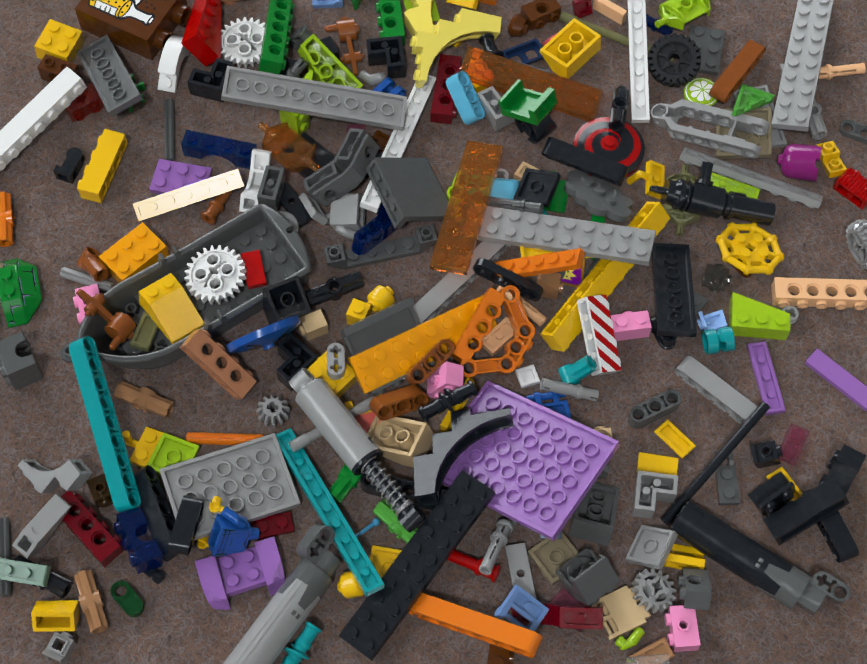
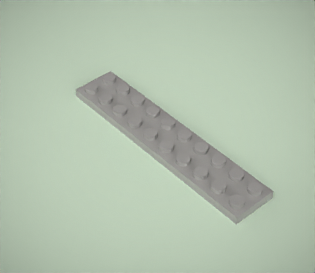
M798 0L772 119V128L807 132L809 130L834 0Z
M227 66L221 96L223 101L403 131L407 96Z
M471 204L463 231V238L553 252L581 248L585 252L584 256L646 266H649L656 236L655 230L525 211L520 212L518 210Z

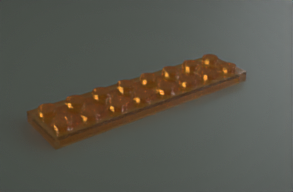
M469 45L460 70L468 74L472 83L487 88L493 86L496 91L506 93L518 79L522 80L524 88L544 93L548 87L555 89L558 102L553 110L586 121L596 118L603 90Z
M467 140L431 258L430 269L467 276L502 157L503 146Z

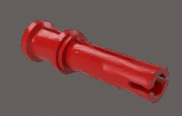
M456 550L447 559L450 562L474 571L476 576L482 575L491 579L493 583L496 582L501 570V565H494L491 574L484 575L479 571V566L484 558H479L478 560Z

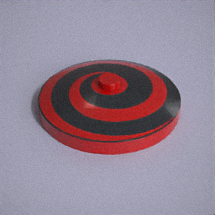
M610 117L595 118L583 124L574 136V146L627 166L629 170L626 177L636 172L644 158L645 144L640 132L632 124L625 121L624 130L614 132L609 127Z

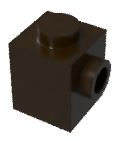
M104 473L86 481L98 508H105L113 504Z

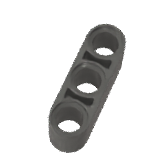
M670 389L635 405L629 413V425L637 429L642 428L678 410L682 400L681 393L675 389ZM667 399H673L676 403H670ZM651 407H656L659 411H653ZM639 415L642 419H635L633 416Z

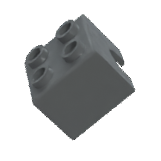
M23 332L0 340V372L3 378H5L8 387L12 385L14 390L21 389L44 378Z
M585 548L556 570V574L571 597L588 606L597 604L600 597L605 593L612 592L620 582V579L606 556L599 554L600 559L598 560L591 549Z

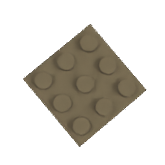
M771 107L756 108L743 113L768 121L770 127L765 136L737 130L735 137L745 139L746 142L754 143L759 147L761 146L758 158H772ZM725 108V110L733 111V108ZM716 125V134L728 135L730 128ZM716 150V158L751 159Z

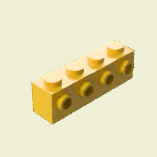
M104 129L102 135L98 137V145L91 153L89 165L85 166L82 180L78 182L77 190L82 199L98 203L103 202L128 145L124 133Z

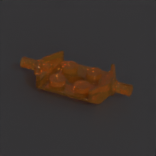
M262 121L258 124L257 128L265 133L261 144L262 150L272 151L271 157L290 172H300L305 168H311L316 172L321 168L313 162L316 144L311 145L289 128L287 122L268 127ZM293 148L294 151L291 153H286L285 149Z

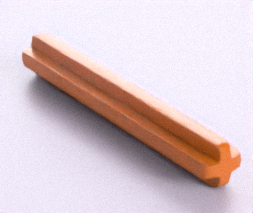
M188 432L186 441L193 444L237 445L263 437L264 435Z

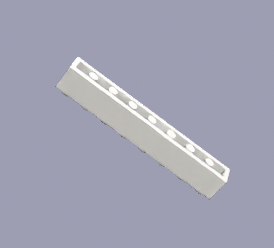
M66 67L0 130V171L11 160L16 158L39 133L43 132L87 88L83 80L71 69Z

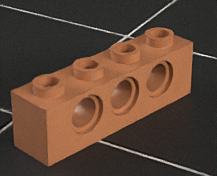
M204 329L194 330L179 347L236 400L243 399L257 382L253 378L254 375L249 370L243 369L239 365L240 362L234 356H229L225 352L226 349L220 343H215L211 339V335ZM203 345H206L208 348L207 355L202 352ZM218 358L222 360L221 368L216 364ZM232 371L236 373L235 381L231 379Z

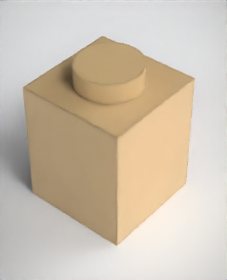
M321 309L299 317L301 324L298 325L301 336H306L307 341L329 333L328 324Z

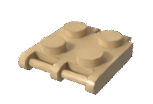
M627 585L601 597L597 604L591 606L598 607L599 605V607H603V625L609 634V641L645 625L646 619L651 616L649 611H645L644 605L640 607L637 605L640 601L633 599L636 593L631 592L632 588L628 589Z

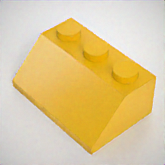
M574 18L540 49V53L551 70L567 81L601 49V35Z

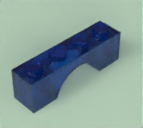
M186 130L181 143L184 156L202 159L207 155L220 156L232 162L236 167L250 169L252 150L254 148L257 149V145L253 143Z

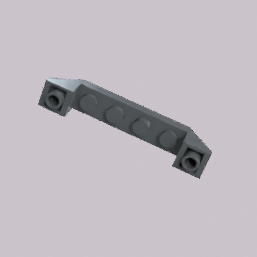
M431 224L416 227L414 236L343 250L342 243L323 247L327 265L347 270L421 254L438 242L434 225Z

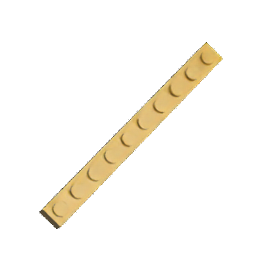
M647 201L627 227L655 230L657 236L666 226L670 217L660 202ZM600 259L540 333L552 350L562 352L568 349L571 342L582 330L577 301L587 296L606 295L608 297L634 264Z

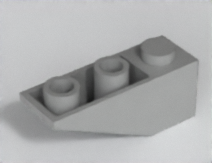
M55 494L21 531L12 546L26 558L38 554L72 506Z

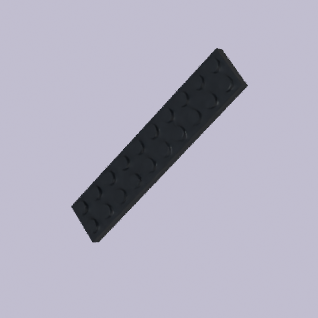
M462 470L440 499V505L434 507L381 578L384 588L366 598L339 634V637L373 661L496 493Z

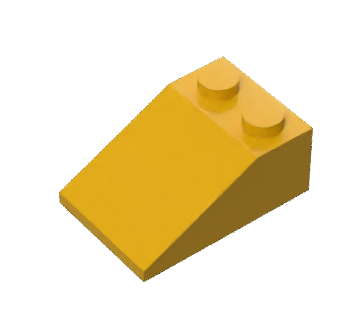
M172 273L138 291L139 304L172 344L203 326L202 318L184 288Z

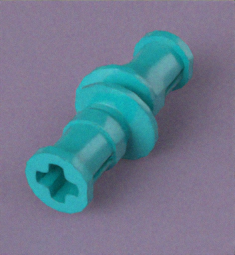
M306 621V626L300 636L296 638L295 644H290L292 648H284L288 655L283 659L282 664H299L302 662V659L309 660L310 657L306 652L311 648L314 639L318 633L321 634L322 630Z

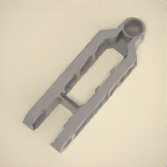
M684 99L673 104H656L650 112L653 124L665 128L672 139L752 159L758 158L761 146L759 147L754 143L746 142L745 139L735 137L737 130L765 136L770 127L769 122L761 118L745 114L735 117L731 115L732 111ZM686 117L730 129L728 135L724 134L722 136L710 133L709 130L702 131L694 129L693 126L686 127L677 123L680 118Z

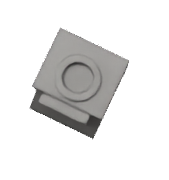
M62 631L61 634L55 632L42 654L48 660L53 659L58 661L59 664H66L77 644L71 634ZM63 641L65 644L61 651L56 650L59 642Z

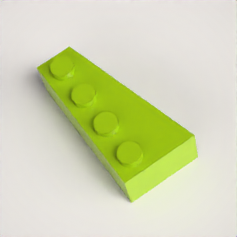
M314 34L300 45L297 52L300 57L304 58L303 62L306 60L309 63L306 66L308 70L314 71L315 81L360 89L363 87V84Z

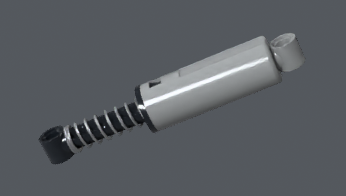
M302 368L289 380L290 386L297 392L295 401L355 476L367 474L366 479L371 480V485L376 486L377 492H381V498H386V504H391V510L396 511L395 515L400 524L411 533L426 520L425 514L411 499L407 500L405 497L406 493H402L400 491L401 487L395 485L396 480L392 481L390 478L391 474L387 475L385 472L386 468L380 466L381 462L378 461L383 455L382 451L328 384L321 378L315 379L306 368Z

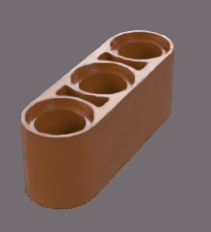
M443 339L435 343L406 372L407 382L411 385H418L427 380L454 352L452 341ZM441 344L447 347L446 354L440 351ZM428 357L434 362L432 367H429L426 363ZM414 370L420 374L419 381L413 378Z
M409 385L374 397L369 403V408L380 420L385 421L418 410L417 407L427 405L429 398L418 385Z

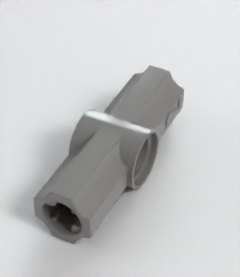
M814 100L809 125L811 138L815 139V141L821 140L828 134L821 116L822 108L816 100Z

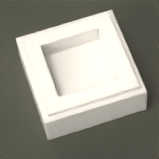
M534 364L515 370L521 388L540 383Z

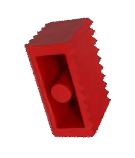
M849 167L836 181L833 189L863 210L867 206V179L859 171Z

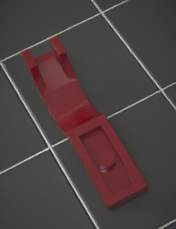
M542 603L549 610L540 624L568 629L603 630V607L560 606ZM510 608L515 619L523 625L529 624L527 619Z

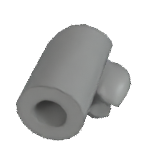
M363 70L360 72L359 78L374 86L380 84L386 78V75L383 72L370 75Z

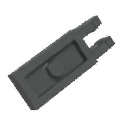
M732 451L726 458L728 465H720L715 471L719 506L740 504L736 467Z

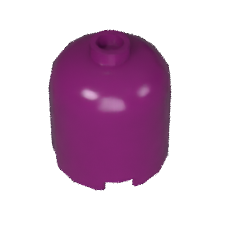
M805 144L788 145L784 149L783 154H779L778 165H781L782 174L791 179L816 182L818 168H815L816 161H820L822 147Z

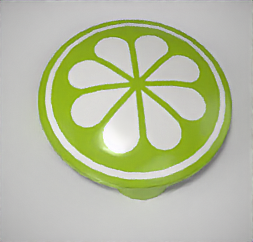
M706 78L693 79L685 85L684 98L688 101L708 106L714 105L717 99L709 96L714 82Z

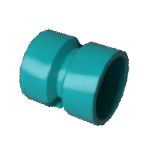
M730 326L718 328V331L715 329L702 331V344L705 354H716L719 350L722 352L734 351L735 338Z

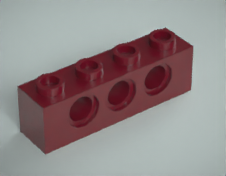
M440 54L430 122L452 125V119H456L457 108H454L455 103L449 90H446L448 89L446 80L450 76L464 71V64H461V56Z
M67 491L61 496L64 501L72 506L62 521L105 568L124 552L121 548L122 541L116 535L111 536L108 533L109 527L104 521L98 522L95 518L97 514L90 506L86 508L83 505L85 501L78 493L74 495L71 491ZM79 510V515L73 517L72 513ZM87 525H93L90 530H84ZM99 539H106V541L103 544H97Z

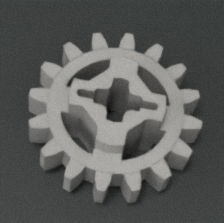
M651 568L649 571L644 569L635 576L631 583L634 586L631 592L636 593L633 599L640 601L639 607L644 605L645 611L651 608L653 613H656L658 610L662 613L672 605V602L676 599L673 595L676 589L671 588L674 582L667 580L668 574L663 576L662 570L655 573V569Z

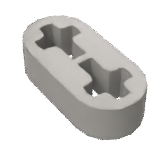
M332 343L327 347V375L333 380H338L345 373V350L341 344ZM334 350H337L338 358H334ZM334 365H338V372H334Z

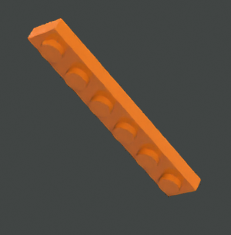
M578 248L493 263L522 277L581 269L585 252Z

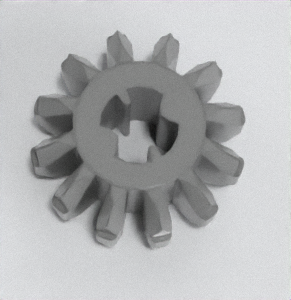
M271 394L269 399L264 396V402H259V408L256 410L257 415H259V421H264L266 427L272 423V427L275 428L277 422L283 425V420H288L290 407H288V401L282 400L281 395L275 398L274 394Z

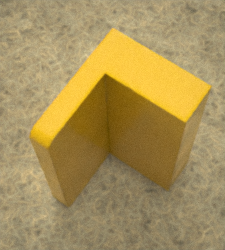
M673 544L664 566L681 570L683 568L704 569V554L693 547Z

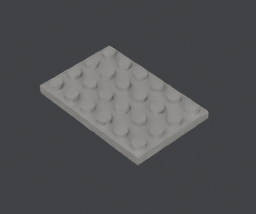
M275 433L159 469L175 520L184 495L204 500V508L194 541L209 536L216 515L221 514L219 511L213 513L209 510V504L214 496L222 499L223 507L227 506L241 516H245L249 523L300 506V500Z

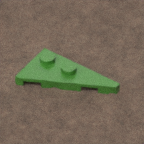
M742 84L731 115L736 117L769 104L773 101L775 95Z

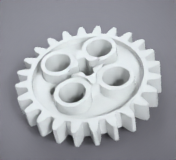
M244 17L243 21L237 18V23L230 21L231 26L225 24V30L221 29V58L233 62L234 65L237 63L238 68L242 64H244L245 68H247L248 64H251L252 67H254L255 62L259 64L265 22L260 24L259 19L254 22L253 17L247 21L246 17Z
M212 245L210 251L203 248V254L197 252V258L191 257L193 263H187L189 269L184 271L187 275L184 279L192 296H195L196 300L201 298L203 303L208 300L211 305L216 300L220 304L221 299L228 302V296L235 298L234 291L240 293L238 286H244L242 280L247 279L244 274L247 270L244 267L245 263L241 260L240 254L236 255L234 249L230 251L228 246H226L223 250L221 245H219L217 250H215Z

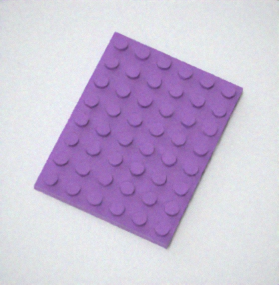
M487 380L478 392V396L472 400L467 409H470L473 415L510 408L514 427L498 430L470 445L451 465L444 478L443 485L450 487L463 470L496 493L487 505L488 508L554 541L619 448V441Z

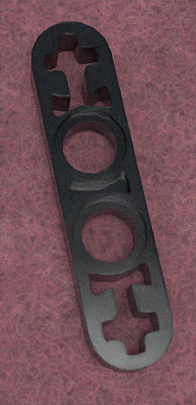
M479 258L473 266V271L477 275L501 287L513 285L518 288L520 296L528 300L539 301L543 294V288L537 283L487 259Z

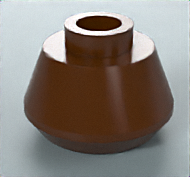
M521 14L514 15L508 26L509 35L511 37L526 35L529 30L528 21Z

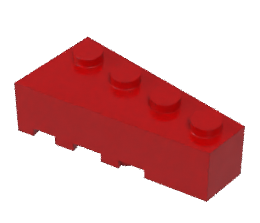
M220 0L194 1L181 42L205 67L215 62L216 58H221L222 2Z

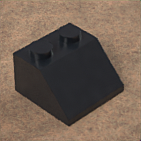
M298 275L262 288L263 310L269 325L311 311Z

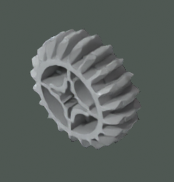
M859 219L848 225L845 237L847 238L848 249L857 264H860L862 269L867 270V220Z

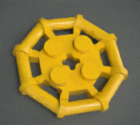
M728 223L727 228L716 237V243L719 245L723 256L722 260L741 270L744 275L760 273L770 275L775 267L784 260V253L781 252L777 242L778 237L757 226V223ZM739 231H749V233H740ZM731 235L734 239L730 240L727 238ZM771 245L773 252L769 251L768 246ZM768 259L771 260V262L767 263L764 260Z

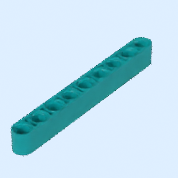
M85 336L69 344V353L113 505L119 513H123L139 507L141 498L96 343L92 337Z

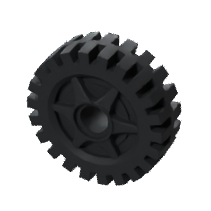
M673 33L672 35L666 34L664 38L660 37L658 41L654 42L648 56V66L652 77L658 83L660 82L662 85H668L672 88L673 86H676V88L680 87V85L685 86L688 82H691L697 76L701 65V53L698 45L696 46V42L691 40L690 37H684V34L677 35V33ZM677 58L679 62L671 63L670 59Z

